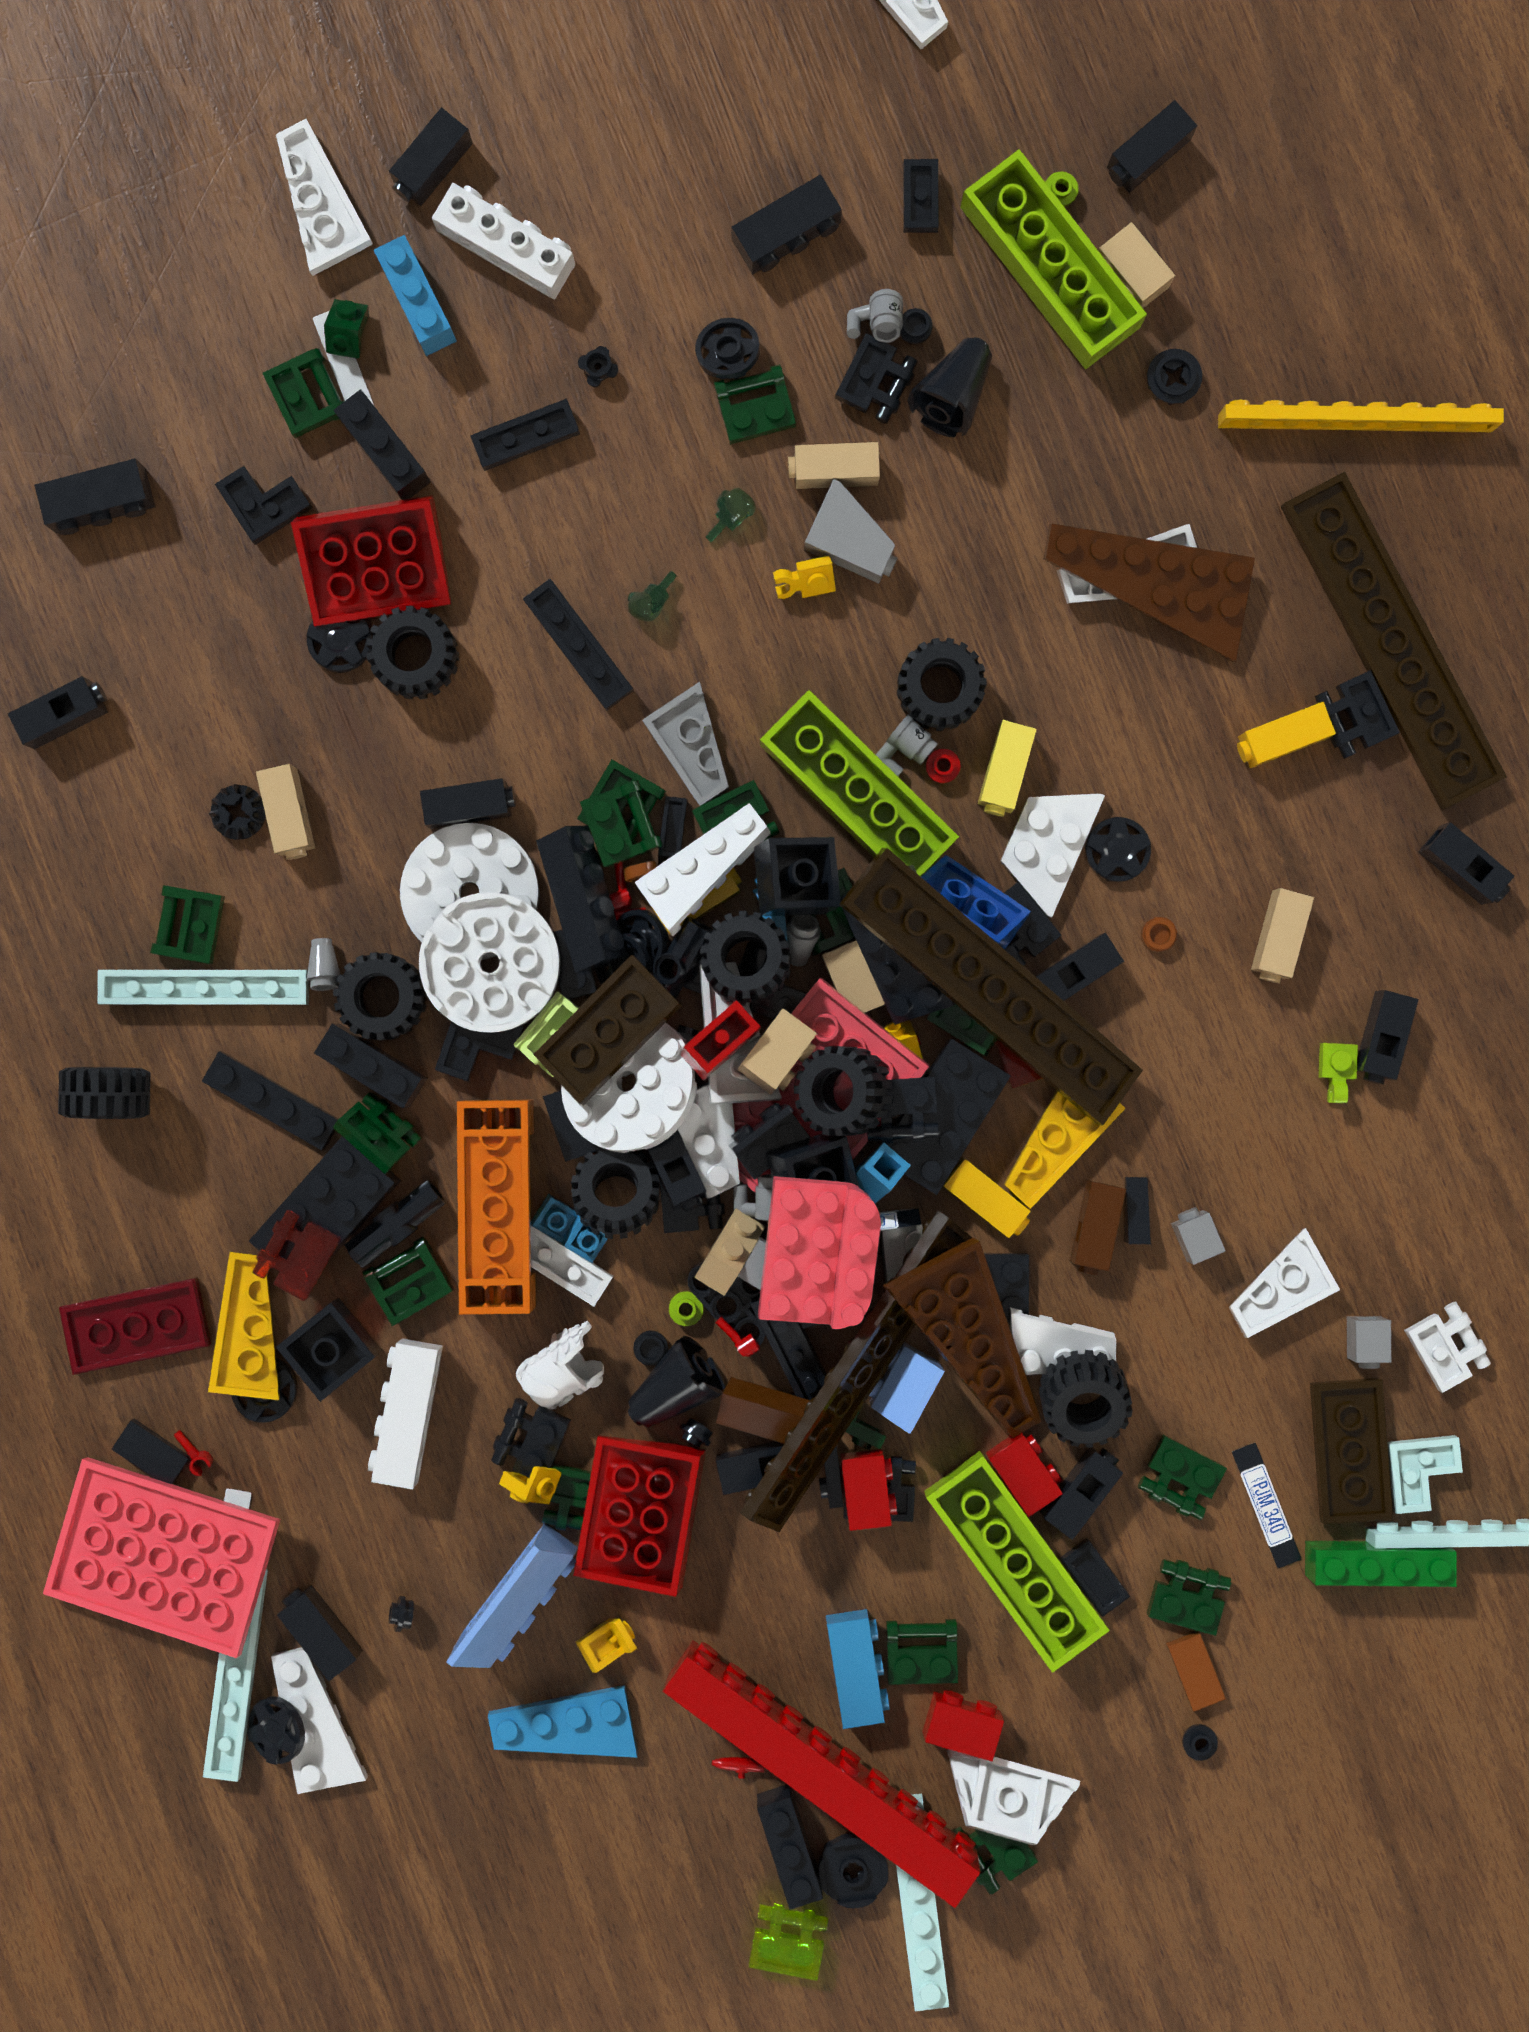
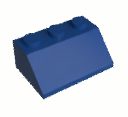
M947 855L921 876L1004 950L1031 912Z

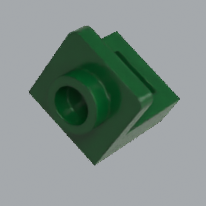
M334 299L324 323L327 353L356 359L360 358L361 335L369 318L368 305Z
M858 1412L846 1433L853 1436L851 1440L853 1443L864 1449L870 1450L872 1446L881 1449L886 1439L884 1431L858 1419Z

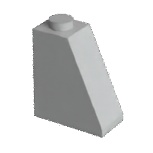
M833 479L805 540L804 550L819 557L830 555L832 563L879 584L883 574L889 577L898 557L892 555L895 544L842 483Z

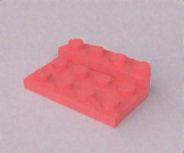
M774 1176L758 1308L760 1320L831 1325L832 1329L855 1326L862 1322L872 1299L881 1227L878 1208L865 1191L857 1185L848 1182Z

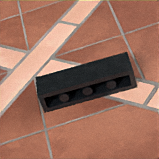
M564 826L536 840L575 973L600 970L627 958L624 939L617 923L614 906L608 893L604 873L599 863L589 826Z

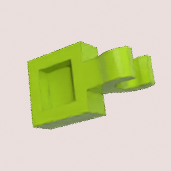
M1320 1043L1318 1078H1329L1328 1103L1348 1102L1346 1079H1357L1358 1045Z

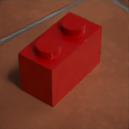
M736 1000L683 1046L680 1055L704 1081L751 1040L761 1026Z
M1023 1433L1014 1438L1009 1436L987 1451L986 1454L1026 1515L1030 1517L1063 1494L1058 1487V1484L1063 1480L1051 1463L1045 1467L1038 1455L1043 1451L1032 1434L1025 1438Z
M882 1449L840 1454L849 1530L892 1526L891 1515H897L895 1493L888 1494L887 1480H893L891 1458L884 1459Z
M944 1690L943 1694L934 1691L922 1731L925 1742L993 1762L1004 1724L1001 1711L997 1710L998 1707L984 1700H977V1704L963 1700L964 1697L961 1694L953 1691Z

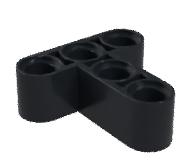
M703 1262L694 1265L687 1279L691 1292L716 1320L723 1317L740 1335L741 1339L743 1338L740 1334L742 1325L746 1323L755 1324L760 1331L755 1340L760 1346L764 1341L765 1333L751 1308L750 1302L751 1298L760 1295L761 1290H747L743 1285V1279L738 1276L725 1296L710 1287L701 1288L695 1284L694 1275L698 1272ZM722 1297H731L736 1302L737 1307L730 1314L721 1313L717 1308L718 1300Z

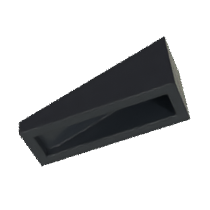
M666 796L660 835L663 846L658 850V866L682 850L687 807L686 798Z
M1125 1177L1124 1242L1128 1244H1151L1148 1177Z

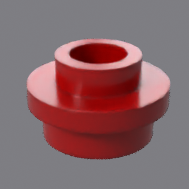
M949 749L935 750L926 761V772L937 783H949L960 772V760ZM939 760L948 761L950 765L949 770L946 772L940 771L937 768V762Z

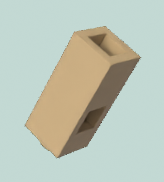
M878 442L795 445V457H788L789 478H795L796 489L830 488L833 479L840 481L844 487L878 486L879 483Z
M291 764L256 771L274 853L286 856V860L307 856L306 851L315 849V844L297 768Z
M1282 888L1272 891L1251 967L1252 971L1260 973V979L1280 984L1281 979L1293 977L1314 897Z

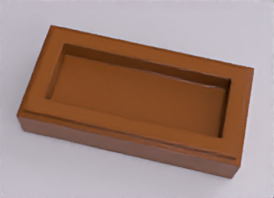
M1199 1631L1166 1643L1193 1712L1226 1699Z

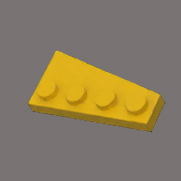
M1056 1090L1004 1185L1031 1209L1126 1108L1119 1103L1105 1124L1097 1125Z
M229 1253L208 1388L210 1393L280 1400L266 1256Z

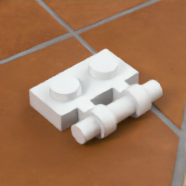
M1452 1302L1444 1307L1450 1318L1448 1322L1443 1324L1439 1315L1434 1313L1404 1330L1436 1388L1442 1393L1473 1376L1466 1363L1474 1360L1478 1369H1483L1491 1364L1485 1353L1487 1351L1482 1339H1477L1470 1327L1472 1321L1466 1312L1461 1311L1457 1302ZM1457 1332L1465 1344L1464 1348L1460 1351L1451 1338Z

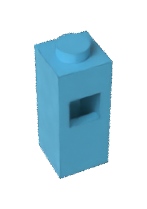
M883 1142L854 1169L859 1188L865 1191L873 1202L876 1203L892 1190L911 1165Z

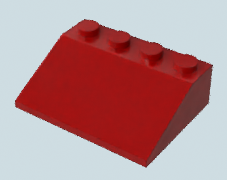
M433 495L300 516L291 522L314 627L377 617L383 614L389 615L393 614L391 610L397 607L401 611H405L406 606H414L416 610H420L421 607L426 609L451 605L441 532Z
M598 1436L573 1576L676 1597L683 1588L706 1450L673 1443Z

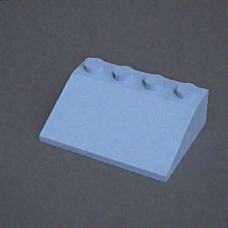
M544 1523L463 1630L446 1663L452 1667L490 1668L496 1659L503 1662L515 1645L511 1642L512 1638L518 1631L522 1634L526 1632L536 1617L532 1614L533 1610L539 1603L545 1606L557 1590L553 1586L560 1575L566 1578L574 1568L576 1563L574 1556L578 1547L551 1526Z

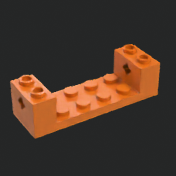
M534 1099L457 1101L459 1315L530 1314L536 1308V1273L531 1272L530 1135L534 1134Z

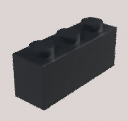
M820 174L731 227L732 241L752 275L760 270L767 272L773 269L780 262L779 259L787 254L795 255L802 252L808 247L809 241L820 235L821 237H827L835 232L841 223L842 209Z
M361 389L333 410L401 500L410 499L431 483L424 469Z
M136 458L34 485L44 525L59 535L74 534L79 531V527L90 524L92 526L108 525L113 522V518L124 515L128 518L144 515L147 509L155 508L146 469Z
M331 1024L314 1052L317 1056L401 1108H410L428 1079L366 1039L354 1034L341 1024Z
M786 1784L758 1793L757 1810L789 1910L822 1900L823 1889L819 1881V1872L792 1788Z

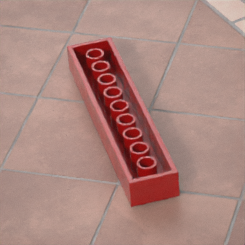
M692 1640L670 1671L662 1692L941 1899L956 1908L980 1874L975 1842L965 1833L959 1831L956 1834L947 1828V1822L938 1813L932 1810L927 1813L917 1805V1799L904 1789L897 1791L889 1785V1779L876 1768H872L871 1771L859 1763L860 1757L847 1747L840 1749L831 1742L832 1737L819 1726L812 1728L802 1721L803 1715L790 1705L783 1707L774 1700L775 1695L762 1684L755 1686L745 1679L746 1673L733 1663L726 1665L717 1658L718 1653L710 1645L701 1642L699 1645Z

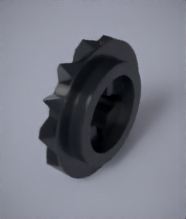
M1182 349L1162 351L1151 361L1146 373L1148 389H1151L1154 393L1156 400L1167 402L1168 405L1184 404L1195 396L1202 383V369L1199 362L1192 354ZM1182 367L1183 369L1179 377L1182 384L1175 382L1172 386L1166 387V381L1169 376L1165 372L1168 371L1172 374Z
M234 784L222 788L217 796L211 799L212 806L209 815L212 819L213 827L227 838L234 840L247 839L255 835L264 824L266 815L262 797L248 786ZM239 802H241V809L250 818L237 817L235 821H232L233 814L225 807L226 805L237 807Z

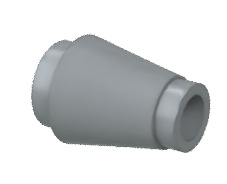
M795 915L786 926L787 942L792 957V965L804 966L807 964L820 936L821 929L815 917L811 915Z
M317 938L311 940L306 979L310 982V989L316 991L337 989L338 982L336 980L340 970L334 947L332 946V939Z

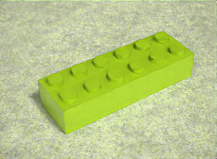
M1020 149L964 191L960 206L962 211L1085 370L1140 329L1147 313Z
M810 690L760 739V746L874 858L882 848H888L906 865L913 864L916 873L921 877L959 838L940 817Z
M978 1451L924 1491L927 1500L1052 1673L1110 1631L981 1451Z

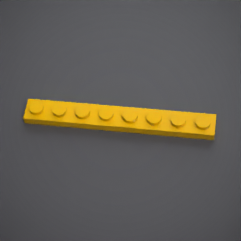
M1233 400L1229 404H1225L1218 414V428L1493 432L1504 422V408H1492L1491 404L1486 403L1470 406V408H1457L1455 403H1442L1435 407H1423L1421 403L1411 402L1405 403L1401 407H1388L1386 402H1373L1367 404V406H1353L1352 402L1341 401L1333 403L1332 406H1319L1317 401H1303L1298 403V405H1284L1283 401L1271 400L1264 402L1263 405H1250L1248 400Z

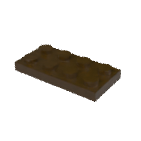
M631 955L533 1055L579 1104L584 1106L683 1005L634 955Z
M1380 1378L1310 1383L1320 1522L1322 1524L1393 1520L1383 1380Z

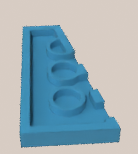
M625 1685L492 1710L488 1713L494 1750L638 1758V1749Z

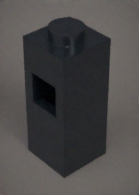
M1174 100L1112 153L1107 166L1110 178L1117 186H1123L1130 193L1191 141L1198 125L1178 102Z
M441 107L389 170L394 183V191L405 201L409 202L412 199L422 206L473 144L469 129Z
M81 676L7 714L22 744L35 750L107 714L108 711L103 703L107 701V697L98 682L93 683Z
M503 778L420 791L424 823L430 829L511 817L510 807H516L513 786L507 787V782Z
M1451 822L1439 826L1418 851L1419 854L1481 905L1493 902L1498 903L1511 889L1508 884L1515 875Z
M1105 932L1035 977L1065 1001L1125 961Z
M1387 990L1375 991L1357 1056V1072L1364 1073L1363 1080L1384 1085L1385 1079L1397 1080L1419 999Z
M678 1130L664 1142L646 1150L650 1161L655 1166V1171L674 1212L681 1208L684 1212H688L703 1204L701 1199L706 1197V1189Z
M775 1441L717 1454L716 1464L723 1495L756 1488L765 1475L764 1471L767 1464L778 1455L784 1443Z
M1089 1447L1059 1486L1063 1494L1040 1511L1044 1519L1073 1540L1123 1475V1472L1116 1465L1119 1459L1104 1447L1099 1452L1093 1447Z
M312 1585L303 1592L298 1587L282 1600L285 1606L277 1616L328 1681L332 1680L357 1660L363 1651Z

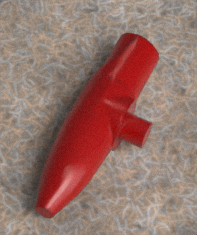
M723 1757L712 1760V1766L723 1770L735 1771L738 1773L739 1779H744L745 1773L765 1772V1767L752 1758Z

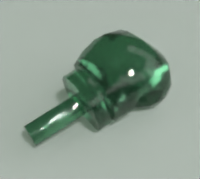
M739 487L730 491H722L716 502L720 510L714 514L720 521L705 537L712 543L726 526L733 531L747 517L752 516L756 510L753 498Z
M670 571L659 585L650 583L643 592H631L628 597V612L634 618L641 621L651 622L656 619L669 598L666 589L675 580L677 575Z

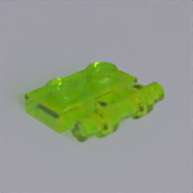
M774 1903L773 1906L759 1904L757 1919L770 1921L769 1930L755 1927L748 1967L817 1981L824 1940L811 1938L812 1931L826 1932L828 1917L815 1915V1911L804 1909V1912L784 1909V1905ZM782 1924L801 1927L800 1936L780 1932Z

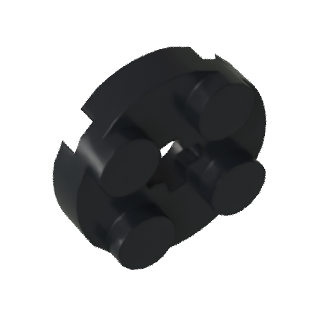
M854 1833L843 1834L828 1841L824 1845L818 1864L819 1881L823 1891L827 1896L829 1894L832 1899L836 1900L837 1904L846 1908H861L871 1904L877 1899V1895L882 1891L883 1887L885 1888L888 1882L889 1872L886 1857ZM849 1863H856L857 1866H862L863 1870L858 1871L857 1878H851L850 1873L843 1872L844 1868L849 1866Z

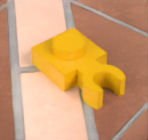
M830 555L796 562L797 571L791 572L787 569H779L773 572L775 584L786 583L775 587L778 599L789 598L796 591L801 592L802 598L836 591Z

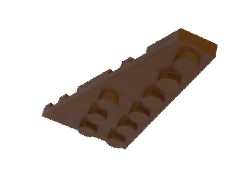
M1053 523L1049 524L1043 560L1078 579L1090 583L1109 596L1125 602L1133 609L1174 631L1182 633L1203 647L1217 652L1227 660L1236 662L1254 567V557Z
M971 1238L883 1285L1006 1434L1014 1438L1042 1422L979 1240Z

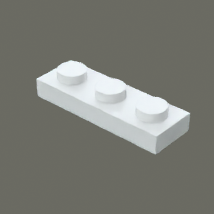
M530 1224L531 1267L594 1307L613 1278V1275L567 1249L561 1242Z

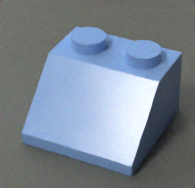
M904 1342L889 1364L883 1378H880L869 1396L872 1397L870 1406L895 1425L911 1434L945 1371L939 1361Z

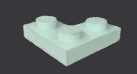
M1451 1435L1387 1442L1393 1512L1402 1514L1432 1511L1428 1476L1463 1472L1459 1437Z

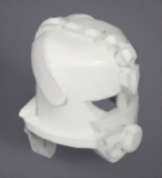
M588 1321L582 1323L581 1326L578 1324L569 1329L565 1328L559 1334L554 1333L549 1347H545L537 1355L535 1354L525 1359L518 1367L516 1378L521 1384L522 1389L541 1407H547L550 1410L556 1409L557 1406L561 1407L567 1404L574 1397L573 1393L580 1395L589 1388H596L602 1383V1375L604 1374L603 1363L595 1360L585 1361L579 1352L584 1347L583 1336L592 1328Z

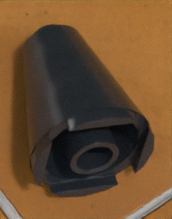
M977 337L965 338L912 389L907 399L909 409L912 413L917 410L923 416L920 422L925 427L946 437L954 438L957 433L961 432L962 436L966 435L971 428L991 364L992 353L989 345Z
M687 1336L677 1340L628 1401L630 1407L628 1414L634 1423L650 1428L716 1399L723 1394L722 1390L726 1386L722 1373L712 1357L705 1360L699 1353L703 1347L698 1342Z

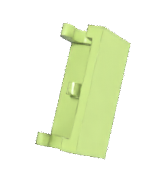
M557 991L513 1045L535 1065L538 1064L547 1074L554 1077L533 1054L579 1007Z

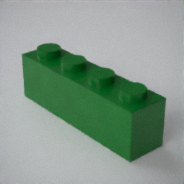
M1305 1540V1576L1315 1585L1457 1587V1551L1451 1547L1375 1549L1367 1541Z

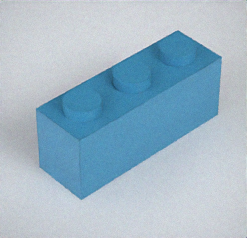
M406 236L398 237L374 249L375 255L425 355L428 356L457 342Z
M867 1609L826 1615L843 1729L885 1723L883 1711L890 1710L887 1689H880L878 1676L884 1675L881 1654H874L872 1641L879 1640L876 1619L869 1620Z

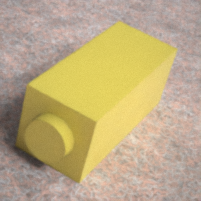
M1002 720L978 800V805L985 806L984 812L1003 817L1005 812L1011 813L1015 809L1036 733L1035 728Z

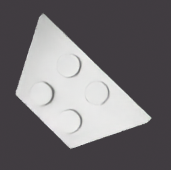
M1103 794L1029 797L1023 807L1000 862L1020 882L1049 918L1053 917L1105 797Z
M950 1749L947 1751L965 1826L1026 1844L1036 1845L1047 1831V1827L1056 1819L1069 1797L1080 1786L1079 1780L994 1757L993 1762Z

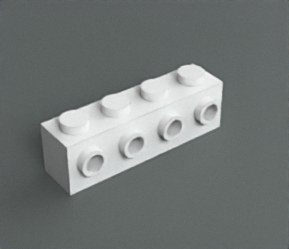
M452 183L432 216L437 232L555 300L575 267L571 247L561 239L553 238L551 240L542 235V231L530 221L524 220L522 223L512 217V213L501 204L494 203V205H491L482 200V195L472 187L465 185L462 188Z
M402 1338L396 1343V1347H390L387 1358V1367L392 1368L390 1381H384L380 1398L381 1402H386L383 1416L378 1415L374 1430V1436L379 1437L377 1450L371 1451L368 1463V1471H373L371 1482L412 1490L418 1484L442 1355V1345Z

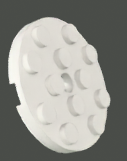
M461 823L447 826L434 832L415 848L403 870L400 884L401 907L407 924L421 942L427 929L430 928L441 911L454 901L462 898L461 887L467 883H475L479 888V893L507 894L524 901L535 910L538 909L540 890L532 860L522 846L512 837L488 825ZM487 953L481 960L497 957L495 953Z
M477 893L460 898L441 911L430 928L427 929L419 953V972L428 998L435 1008L449 1020L473 1031L502 1032L527 1023L547 1005L559 979L560 952L551 927L532 906L507 894ZM487 953H495L500 959L499 967L492 973L485 972L480 965L482 957Z
M665 1023L584 1106L579 1104L561 1085L564 1109L574 1128L591 1143L618 1153H627L641 1149L647 1150L668 1139L677 1131L688 1116L697 1089L695 1071L680 1055L683 1046L687 1044L685 1039L674 1028ZM634 1074L636 1077L635 1086L629 1091H623V1079L621 1078Z

